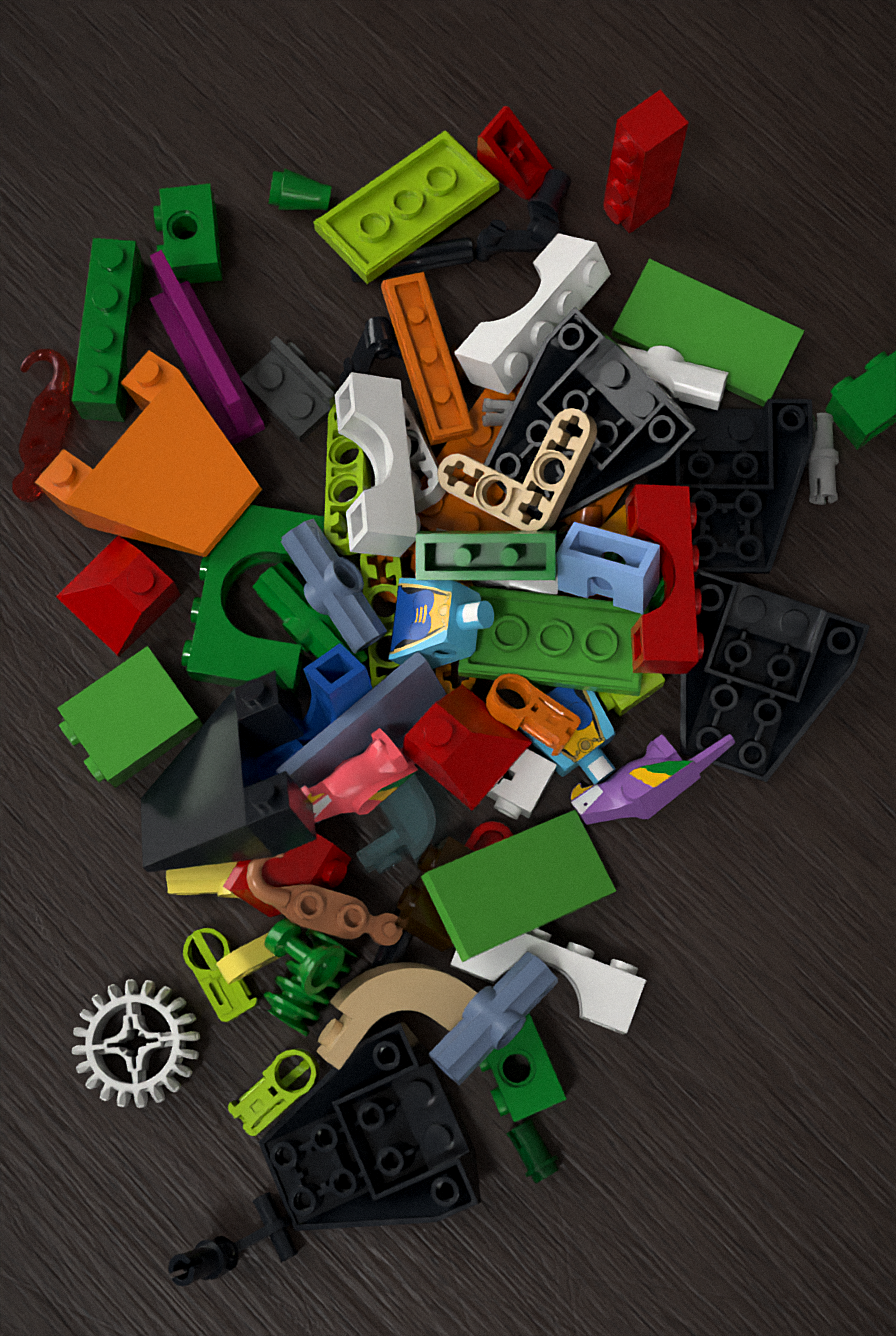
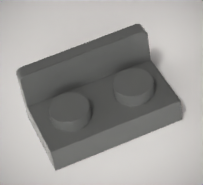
M275 336L270 341L271 351L240 379L244 387L301 443L328 419L329 411L335 404L337 388L326 374L321 371L315 374L305 364L307 358L294 343L289 342L286 345Z

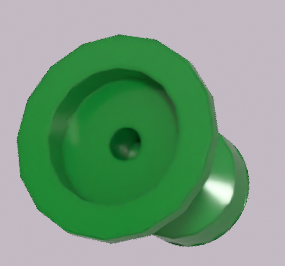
M284 918L277 922L267 934L265 948L276 957L289 954L301 964L299 976L303 992L307 995L319 993L330 984L340 971L345 953L337 945L330 947L319 946L315 949L310 948L299 939L302 931L300 926L292 923L288 918Z

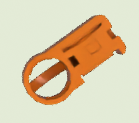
M508 673L499 676L494 681L486 697V707L496 720L508 725L515 731L521 727L528 734L549 748H552V756H558L581 722L576 714L534 687L526 678L518 674ZM511 689L517 692L523 698L525 707L516 709L506 703L496 691Z

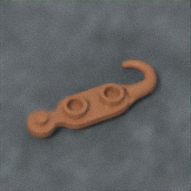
M285 853L275 857L250 861L246 878L251 892L257 899L275 907L292 923L342 939H354L360 937L363 933H367L379 945L390 946L400 940L403 929L395 925L398 918L396 915L381 913L373 916L368 912L365 904L355 897L309 884L275 887L267 884L262 877L264 863L271 858H282Z

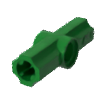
M281 562L271 566L260 575L257 582L252 586L254 591L268 608L283 621L281 623L283 628L298 645L302 646L306 653L310 651L318 659L341 643L362 665L366 666L369 663V657L364 650L356 654L352 652L329 615L320 614L311 607L304 595L303 585Z

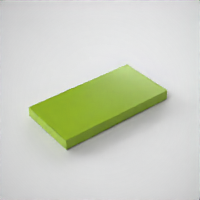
M445 130L315 220V231L369 284L499 191V181Z

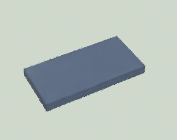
M418 651L282 764L276 772L280 774L286 771L300 789L304 786L311 788L327 778L342 761L363 753L373 741L371 734L378 728H381L397 747L403 748L405 735L436 701L447 695L428 661Z

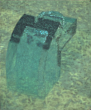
M413 774L378 805L393 830L356 853L367 874L375 869L379 874H382L402 861L399 854L404 850H407L414 863L417 864L429 844L433 845L436 835L434 806L415 774Z

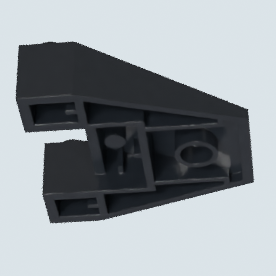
M276 671L257 679H252L234 688L141 797L143 868L147 872L270 858L317 839L313 804L286 771L259 782L257 756L304 736L301 703Z

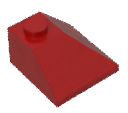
M118 535L56 598L120 657L181 596V593L174 581L152 560Z
M462 684L436 701L405 735L403 753L473 811L531 746L532 741L519 730L515 731L508 725L496 720L489 713L486 703Z
M316 833V840L285 852L282 858L267 860L262 867V877L267 884L275 887L309 884L333 891L343 881L347 872V866L352 858L336 845ZM251 860L238 861L223 887L268 917L282 914L272 905L257 899L249 889L246 875Z

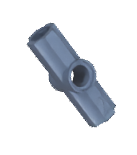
M314 519L304 521L281 538L283 547L307 582L304 585V595L308 603L318 613L329 615L354 654L363 651L386 635V628L361 592L364 581L359 569L348 559L338 557Z
M527 951L494 987L487 986L473 997L463 1011V1019L429 1053L430 1058L449 1078L460 1086L494 1049L500 1050L514 1039L526 1022L525 1016L558 983L557 977L543 961Z

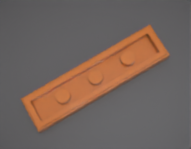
M424 272L383 280L381 290L430 446L472 436L474 427Z

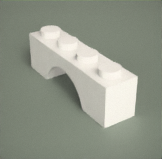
M558 233L535 259L533 264L541 278V284L532 300L522 309L508 317L496 321L481 322L455 351L457 359L472 384L509 395L530 370L545 338L574 307L581 310L611 275L596 242Z
M351 372L335 394L338 433L355 442L366 453L374 469L375 486L374 488L364 490L346 511L350 552L401 557L415 542V534L420 531L421 526L420 518L415 514L414 495L416 480L411 475L409 461L412 445L410 437L406 434L405 417L407 414V402L405 398H402L401 381L399 379Z
M539 929L530 931L463 963L457 950L455 951L450 964L451 968L494 984L505 972L510 970L527 951L536 955L547 966L556 969L569 980L578 998L579 1018L622 1035L626 1034L646 981L643 978L637 977L638 968L628 963L612 959L610 966L593 960L595 952L581 945L568 942L565 949L549 943L551 935Z

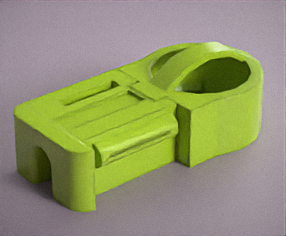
M202 928L194 931L187 938L183 948V956L186 964L193 970L219 1019L229 1023L237 1019L242 1013L249 1012L257 1007L259 999L257 997L250 999L249 996L252 993L243 978L232 984H227L203 936L207 934L213 935L223 943V957L232 952L230 943L222 933L211 928ZM194 942L210 969H203L193 961L192 946Z
M296 1048L279 1054L272 1064L262 1072L264 1076L239 1098V1104L236 1100L228 1104L229 1112L234 1118H240L243 1121L244 1125L242 1127L250 1136H256L263 1132L293 1103L317 1084L320 1075L319 1064L315 1056L310 1052ZM295 1055L304 1058L296 1068L280 1080L279 1068L285 1058ZM309 1067L311 1068L310 1079L303 1088L299 1090L287 1088Z

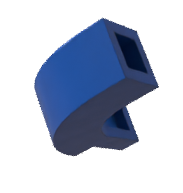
M341 643L303 668L311 688L310 706L303 719L304 736L267 751L257 758L259 782L277 775L276 770L372 690L371 680L366 667Z

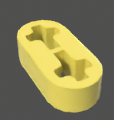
M267 934L241 946L216 963L228 985L281 958L276 957L265 948Z

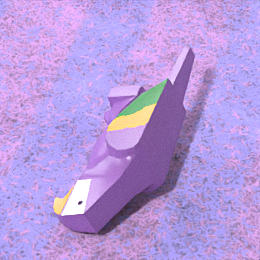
M661 734L648 744L644 757L622 766L604 783L584 788L581 783H578L571 792V804L586 825L629 817L649 819L701 778L700 773L735 743L734 738L728 734L689 761H683L677 754V751Z

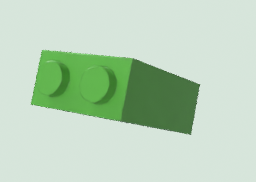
M148 646L57 708L65 719L59 724V727L73 746L81 742L90 755L84 760L89 771L99 783L106 779L115 788L203 726Z

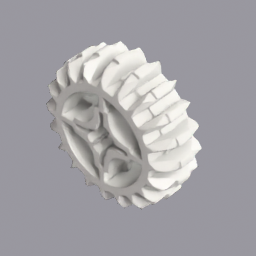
M130 979L125 984V995L122 994L117 985L112 984L108 986V994L111 999L109 1003L101 995L96 994L92 998L94 1005L99 1009L96 1014L85 1009L81 1011L80 1016L91 1023L88 1029L82 1027L74 1028L73 1034L78 1037H86L85 1045L74 1046L72 1054L87 1055L88 1060L76 1066V1070L78 1073L94 1071V1074L86 1082L88 1089H94L101 1083H105L100 1093V1099L103 1101H109L116 1090H118L117 1105L119 1107H127L131 1095L134 1093L136 1106L142 1108L147 1106V1092L150 1091L154 1101L161 1103L165 1100V1094L161 1087L163 1084L172 1092H178L181 1089L179 1082L173 1077L176 1072L184 1077L192 1075L193 1071L181 1063L184 1057L198 1059L199 1052L186 1049V1041L199 1040L200 1033L195 1031L185 1032L184 1026L192 1024L196 1017L192 1013L181 1017L178 1016L177 1013L186 1005V1001L183 998L179 997L171 1004H167L172 994L171 988L164 986L154 997L155 982L146 980L142 986L141 994H139L136 981ZM140 1004H147L157 1009L167 1020L171 1032L153 1033L146 1025L145 1016L141 1015ZM126 1007V1015L123 1016V1027L120 1033L115 1037L101 1040L109 1020L118 1011ZM137 1029L140 1030L138 1034L140 1037H146V1039L151 1040L158 1039L157 1042L146 1043V1046L140 1047L136 1057L133 1056L135 1050L115 1047L117 1044L127 1043L128 1040L134 1039V1031H137ZM172 1046L170 1057L164 1068L156 1076L147 1080L146 1071L149 1070V1060L152 1054L158 1049ZM102 1055H121L126 1061L128 1072H131L132 1083L116 1077L106 1066Z

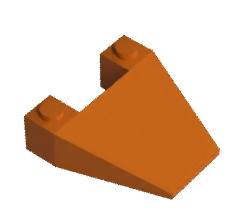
M148 350L121 382L143 411L94 469L63 449L35 483L58 508L87 528L206 557L262 491V488L180 370Z

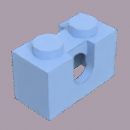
M574 522L556 553L558 590L584 598L596 594L613 598V606L644 614L659 584L660 545ZM604 552L619 554L623 557L626 564L604 559Z

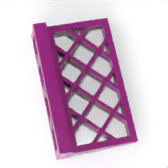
M162 250L150 255L163 291L150 298L151 304L206 409L231 445L265 430L264 423L189 281L187 280L179 284Z

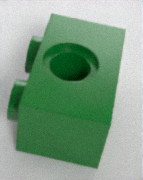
M211 184L159 189L161 205L154 206L153 210L157 232L163 231L164 244L157 245V252L162 250L179 284L187 280L190 284L222 281L216 202ZM186 231L196 232L190 239L182 240L178 238Z
M530 1013L525 1016L526 1022L514 1039L502 1049H494L479 1065L482 1073L491 1069L498 1087L490 1090L500 1116L510 1114L513 1122L566 1100ZM513 1054L526 1058L530 1067L526 1079L518 1083L511 1082L503 1073L505 1059Z

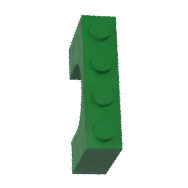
M250 504L211 550L210 555L202 558L199 578L200 581L205 582L202 596L195 597L192 604L191 623L196 624L193 640L187 639L185 641L182 652V666H187L186 671L192 680L238 687L252 679H257L276 671L297 698L305 657L302 646L256 638L242 633L228 620L226 601L229 590L235 580L252 567L261 564H278L280 562L283 565L297 567L283 547L281 538L291 529L310 519L315 520L325 535L324 516Z

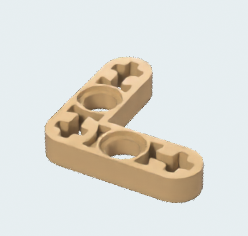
M570 408L558 413L523 483L471 457L458 453L443 459L437 472L438 482L448 493L520 530H550L555 524L595 442L597 425L590 415L578 409ZM578 422V426L583 429V433L580 438L573 436L570 439V434L565 431L566 426L569 423L576 425ZM558 444L573 451L572 458L562 452L555 451L556 445ZM559 459L565 468L564 476L558 483L549 484L544 478L545 466L548 462ZM454 469H463L464 473L479 479L476 486L457 481V478L452 475ZM501 481L507 488L506 499L502 504L492 506L487 500L488 488L493 483ZM538 486L543 490L553 492L552 499L534 492L536 487ZM529 505H538V510L543 513L540 521L536 519L531 520V516L526 513Z

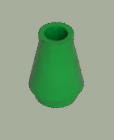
M284 168V172L273 170L268 205L279 206L278 211L318 209L327 211L331 185L322 184Z

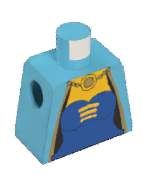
M399 578L389 660L401 665L418 651L428 661L430 667L434 669L472 656L476 649L478 629L489 628L494 622L493 607L488 601H481L478 592L457 581Z
M555 687L546 695L576 714L581 720L574 735L558 756H552V748H549L528 734L521 727L518 730L532 741L530 748L536 754L557 764L555 771L560 776L564 777L580 766L592 783L597 785L616 770L601 750L613 740L615 731L594 691Z

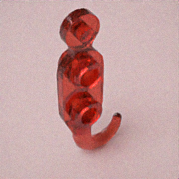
M38 349L31 352L24 358L20 366V370L23 373L28 372L30 367L39 361H47L54 368L51 381L34 399L19 444V455L24 462V469L14 478L12 490L19 500L28 503L38 500L43 494L42 489L35 481L59 455L71 417L68 389L70 367L67 360L59 352L51 349Z

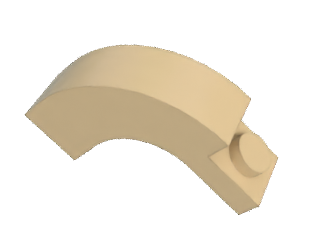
M400 962L378 966L352 979L331 999L330 1003L344 1014L339 1021L335 1018L332 1019L323 1029L318 1039L321 1046L317 1052L324 1060L340 1070L365 1033L377 1020L387 1014L402 1010L417 1011L428 1015L442 1027L451 1031L463 1019L464 1009L477 992L452 975L425 964Z

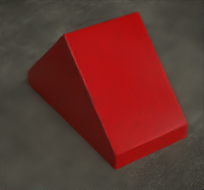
M504 106L478 136L477 161L500 183L523 199L529 200L543 183L547 171L553 169L509 106Z

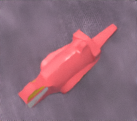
M378 728L371 734L373 741L363 753L342 761L327 778L311 788L304 786L301 790L313 804L315 823L341 813L355 812L358 815H365L371 812L418 771L414 765L415 762L403 753V748L397 747L381 728Z

